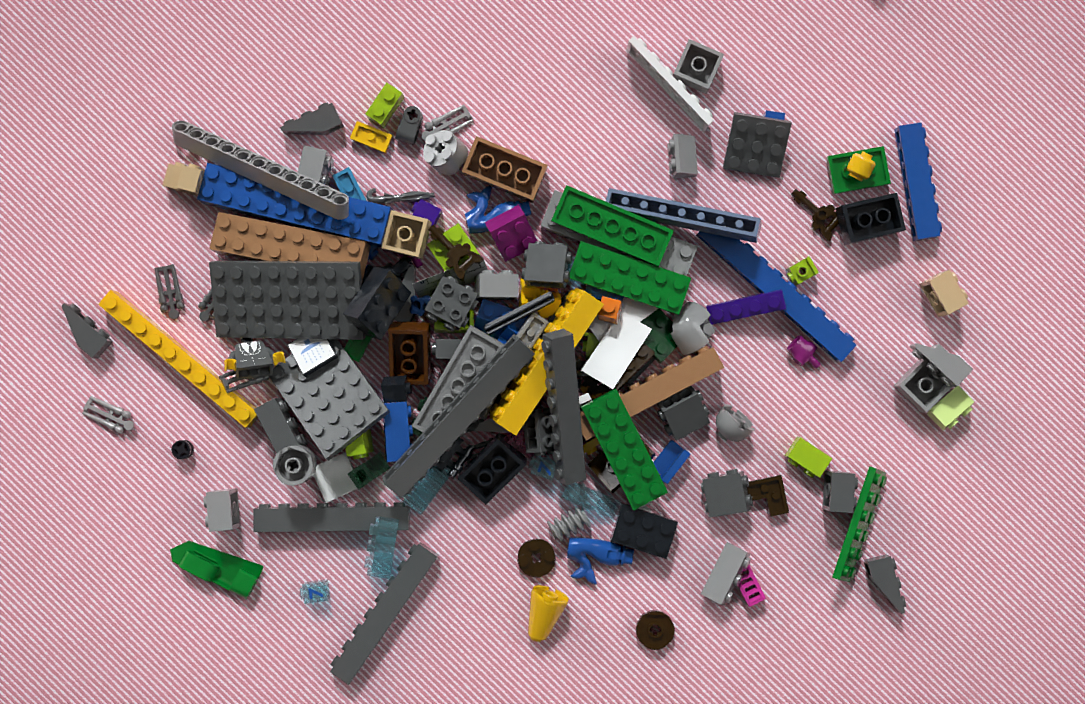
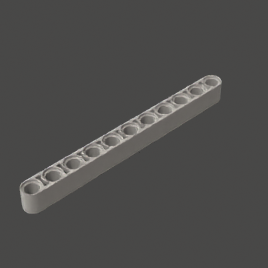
M176 121L172 124L173 139L177 146L330 217L342 220L349 216V197L346 194L189 122Z

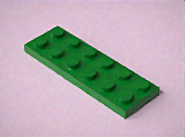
M567 185L551 220L555 224L658 267L674 232L672 229Z
M580 241L570 271L571 280L677 315L680 314L691 281V277Z
M617 389L582 405L581 408L632 509L635 510L667 494L668 491Z
M869 466L832 578L850 582L855 577V565L862 556L861 547L868 538L869 532L867 530L869 524H872L875 514L873 512L875 506H878L881 495L879 494L881 488L885 486L887 481L886 472Z

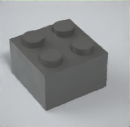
M824 471L822 509L830 512L853 513V509L857 506V498L854 497L855 489L858 488L856 474L841 471Z

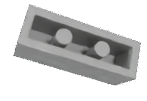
M726 542L701 595L720 605L725 606L726 603H729L733 597L732 590L734 586H738L742 579L740 574L743 568L746 569L751 561V558H749L750 553Z

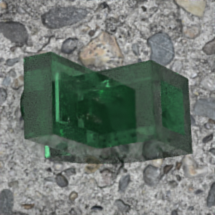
M381 452L349 472L348 475L357 489L360 490L391 467Z

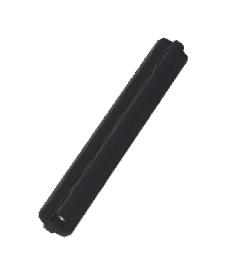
M547 292L485 324L484 330L488 335H491L553 303L555 298L551 292Z

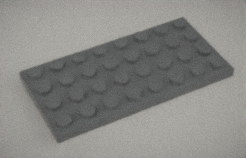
M209 262L216 337L364 340L366 338L365 334L343 315L362 286L360 262Z

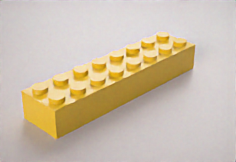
M578 288L568 293L566 296L567 301L557 309L553 322L548 323L544 329L545 333L560 329L569 331L573 334L574 348L604 305L586 291ZM543 337L539 338L533 346V352L535 353L533 360L520 370V374L512 380L513 382L509 388L506 387L505 391L501 393L502 398L498 404L495 403L490 410L491 414L489 417L515 436L547 390L545 380L547 379L546 370L543 365L545 356L541 346Z

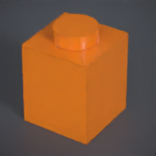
M602 296L601 302L604 305L597 314L598 320L617 324L622 309V302Z

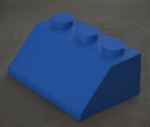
M483 299L474 327L486 333L484 330L485 324L514 309ZM528 316L512 324L521 329ZM501 329V330H499V331H497V332H495V333H493V334H491V335H489V336H491V337H493L494 339L497 340V338H498V336H499V333H500L503 329Z
M407 402L384 403L390 410V413L383 418L387 462L397 461L412 445L410 444L409 437L413 436L412 425H408V417H411V405L407 406Z

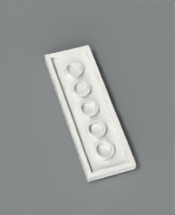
M633 36L628 41L626 50L698 127L705 132L714 121L712 113L707 108L703 109L699 105V99L694 94L690 95L685 90L687 89L685 84L680 80L677 81L672 76L673 72L667 66L664 67L659 62L660 58L654 52L650 53L648 51L646 43L641 38L637 39Z

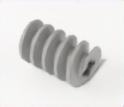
M575 507V514L569 510L568 517L561 514V521L555 517L554 525L547 521L555 540L558 538L561 542L563 541V535L570 538V531L576 535L577 527L581 531H584V524L589 528L591 527L583 507L582 510Z

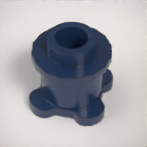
M416 295L411 296L410 313L424 316L425 308L431 297L429 295H424L421 298H418Z

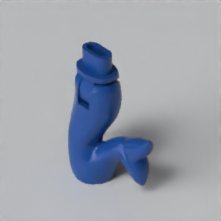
M487 186L480 193L471 192L466 196L477 203L475 208L465 213L469 234L489 232L485 224L486 221L517 205L521 207L525 216L532 215L529 202H504L497 205L484 216L492 187Z
M569 538L567 558L574 560L580 565L571 577L574 579L585 577L588 582L596 585L595 574L586 554L604 565L617 566L620 563V566H623V564L632 565L634 549H627L626 546L600 539Z

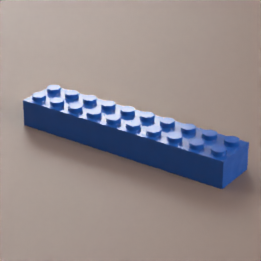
M211 163L206 165L197 200L205 205L307 230L363 240L369 245L380 248L390 211L393 210L389 206L349 197V216L338 220L223 166Z

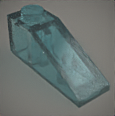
M579 482L565 486L561 495L566 500L612 519L615 518L621 501Z

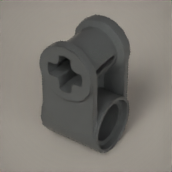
M410 106L405 109L396 132V140L411 145L416 143L423 120V115L417 107ZM415 112L418 117L411 120L409 115Z

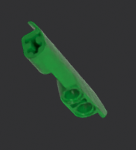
M192 541L184 542L170 549L172 562L178 564L180 568L207 582H213L246 600L253 591L264 568L263 565Z

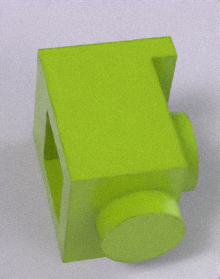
M810 256L786 269L789 281L795 283V285L819 273ZM800 268H803L805 270L804 275H801L799 273Z
M585 332L584 337H587V340H583L582 352H586L585 360H588L600 342L593 333Z

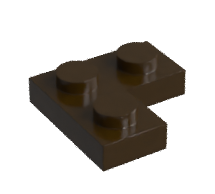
M782 475L749 481V487H747L748 495L751 494L753 501L766 498L770 517L789 513Z

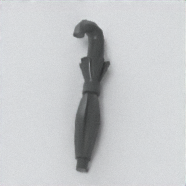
M376 188L367 191L366 195L368 202L385 203V206L393 202L413 203L419 202L420 199L426 200L435 197L434 193L411 191L395 196L384 193V196L374 197L372 194L376 193Z

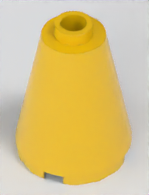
M542 585L533 587L530 598L528 635L536 642L546 640L569 600L568 596L557 589L555 592L549 591L550 587Z

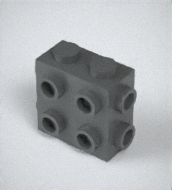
M541 241L529 243L528 250L526 249L524 253L526 268L522 269V279H524L526 285L565 289L566 282L570 280L568 264L572 263V252L569 251L568 246L559 242L553 245Z
M443 276L424 313L427 314L426 317L431 321L437 322L438 320L444 323L443 326L448 330L459 331L460 327L465 328L469 317H467L470 310L474 311L478 300H476L478 294L475 293L474 288L458 284V280L455 278Z
M689 386L657 403L660 409L657 413L662 422L665 421L666 423L664 429L668 436L672 435L676 441L710 423L708 419L710 413L706 405H702L701 401L704 399L699 390L695 391L692 386Z
M549 407L543 408V412L542 408L534 409L524 423L526 453H534V456L546 455V451L547 454L553 453L554 447L551 441L552 427L549 422Z
M737 469L726 470V474L719 475V472H712L707 474L708 477L702 479L701 490L706 496L705 510L709 513L710 517L748 512L751 506H753L751 494L748 495L747 490L749 480L747 475H744V471L738 472Z

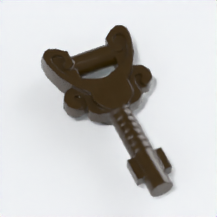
M795 189L791 193L795 197L793 200L798 204L802 203L813 213L812 221L814 222H812L811 227L814 230L819 229L823 238L826 241H830L832 231L839 224L837 214L834 212L835 207L828 205L818 208L806 198L807 194L802 190L799 192ZM832 217L833 220L825 227V220Z
M432 225L428 229L431 233L430 236L435 241H440L449 251L447 253L446 265L449 268L454 267V271L461 281L465 278V271L474 263L478 264L484 261L479 254L470 251L471 246L468 243L463 244V246L461 244L454 246L443 235L444 232L440 227L436 228ZM468 256L469 258L461 266H459L458 263L460 262V260L463 257Z

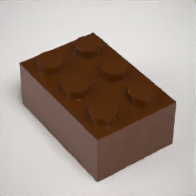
M393 321L388 329L389 375H407V380L411 382V385H428L431 378L430 322Z

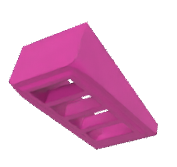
M748 565L746 569L743 568L742 572L747 570L748 573L742 576L741 581L750 577L752 580L743 585L740 581L738 587L746 604L751 607L765 600L766 597L752 569ZM755 585V588L747 592L745 591L746 588ZM758 592L759 595L749 599L748 596Z

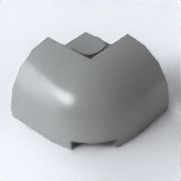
M686 302L682 306L680 314H674L671 318L673 319V332L671 335L683 355L691 354L704 347L709 342L708 338L715 332L708 320L711 314L702 305L695 302Z

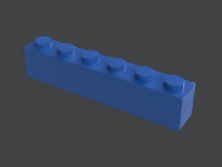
M922 122L898 126L894 131L913 241L939 237L941 236L942 225L937 217L939 206L934 199L936 189L931 181L933 171L932 166L928 163L929 148L925 145L924 140L926 138V130L922 127Z

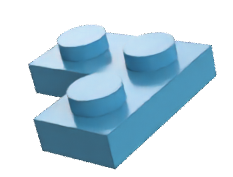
M350 167L332 175L340 192L348 197L367 201Z

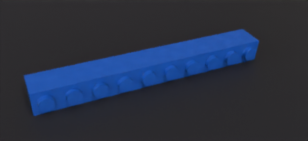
M700 231L697 233L696 236L759 293L782 289L787 308L779 311L837 363L842 362L856 347V344L853 342L855 339L846 332L844 334L839 329L840 325L832 319L831 321L825 317L826 313L819 307L815 308L808 296L798 293L796 291L797 287L790 281L786 282L779 270L769 267L767 265L769 262L761 255L758 257L753 252L754 248L750 244H744L739 239Z

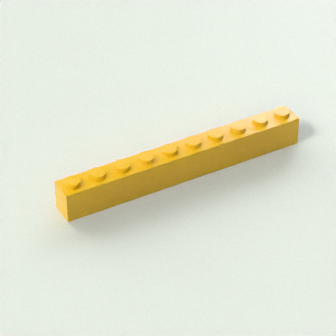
M110 290L99 302L98 305L241 425L245 428H250L255 423L258 416L254 411L256 407L237 391L227 393L217 374L119 292Z

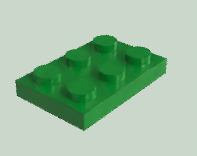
M884 146L826 157L833 194L891 184ZM863 151L873 156L871 160L876 165L870 177L860 181L848 175L847 166L853 154H861Z

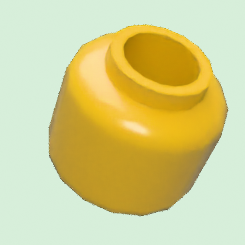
M863 151L861 154H853L847 166L848 175L860 181L868 179L876 165L871 160L873 156Z

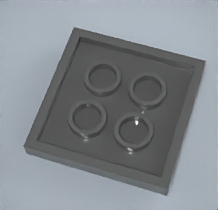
M734 112L723 169L780 178L792 122Z

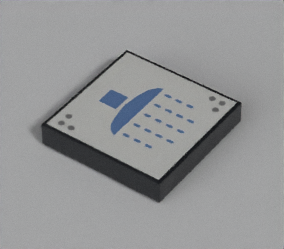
M295 339L287 344L304 377L338 358L329 339Z

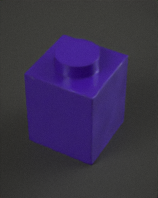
M420 199L419 203L415 202L411 210L413 216L428 219L434 226H436L442 214L440 208Z

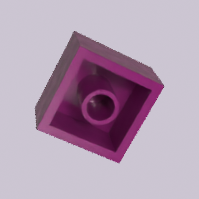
M519 205L485 222L505 262L521 255L526 249L528 250L529 243L538 241Z

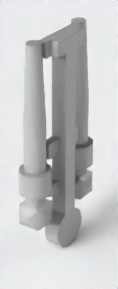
M462 105L438 118L432 119V122L425 123L426 130H430L432 127L433 130L430 132L424 131L421 137L425 141L428 135L443 129L454 134L474 121L465 105ZM460 110L464 111V113L453 118L452 120L448 122L445 121V119L451 117ZM467 116L468 121L450 130V125ZM440 122H442L443 125H441V126H439V127H437V128L435 127V126L439 125Z
M90 396L84 406L83 415L108 427L112 431L115 430L118 434H122L124 428L132 430L135 426L133 421L123 420V417L129 419L132 414L131 412L124 411L121 407H116L93 396ZM92 401L110 409L109 413L92 406ZM91 409L107 418L104 420L88 413V410ZM115 412V414L120 415V417L118 418L116 416H113V413ZM112 419L116 421L117 424L110 422V420Z

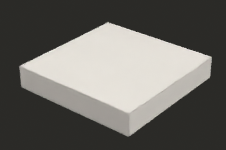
M346 452L316 465L314 477L326 503L362 487Z

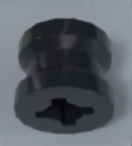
M180 440L173 444L171 451L175 458L187 459L193 455L194 446L188 440Z

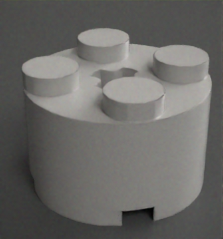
M442 130L426 137L423 155L424 160L438 172L444 175H452L460 170L459 167L462 164H465L468 157V149L452 132Z
M287 446L276 454L273 460V470L282 483L291 486L307 482L314 475L316 457L305 446ZM297 461L299 467L293 469L294 466L291 465V462Z

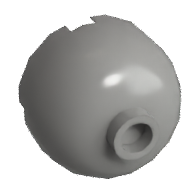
M726 404L716 416V427L719 430L718 435L725 441L728 439L734 442L742 441L755 430L751 428L753 424L741 411L737 410L736 413L731 410L732 405Z

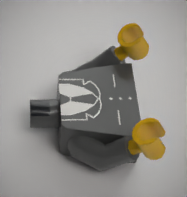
M242 338L241 343L235 345V351L231 352L229 357L224 360V371L234 370L236 381L272 376L273 363L275 366L280 362L286 363L284 352L275 353L269 347H265L262 341L253 342L252 338Z

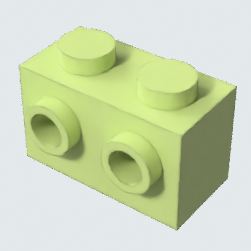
M958 385L928 411L927 415L943 431L947 427L952 429L959 422L957 419L961 415L965 417L973 410L971 406L974 404V401Z

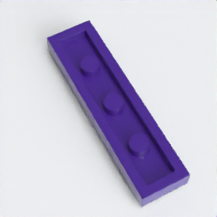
M782 289L706 306L707 311L711 314L709 316L711 325L787 308Z

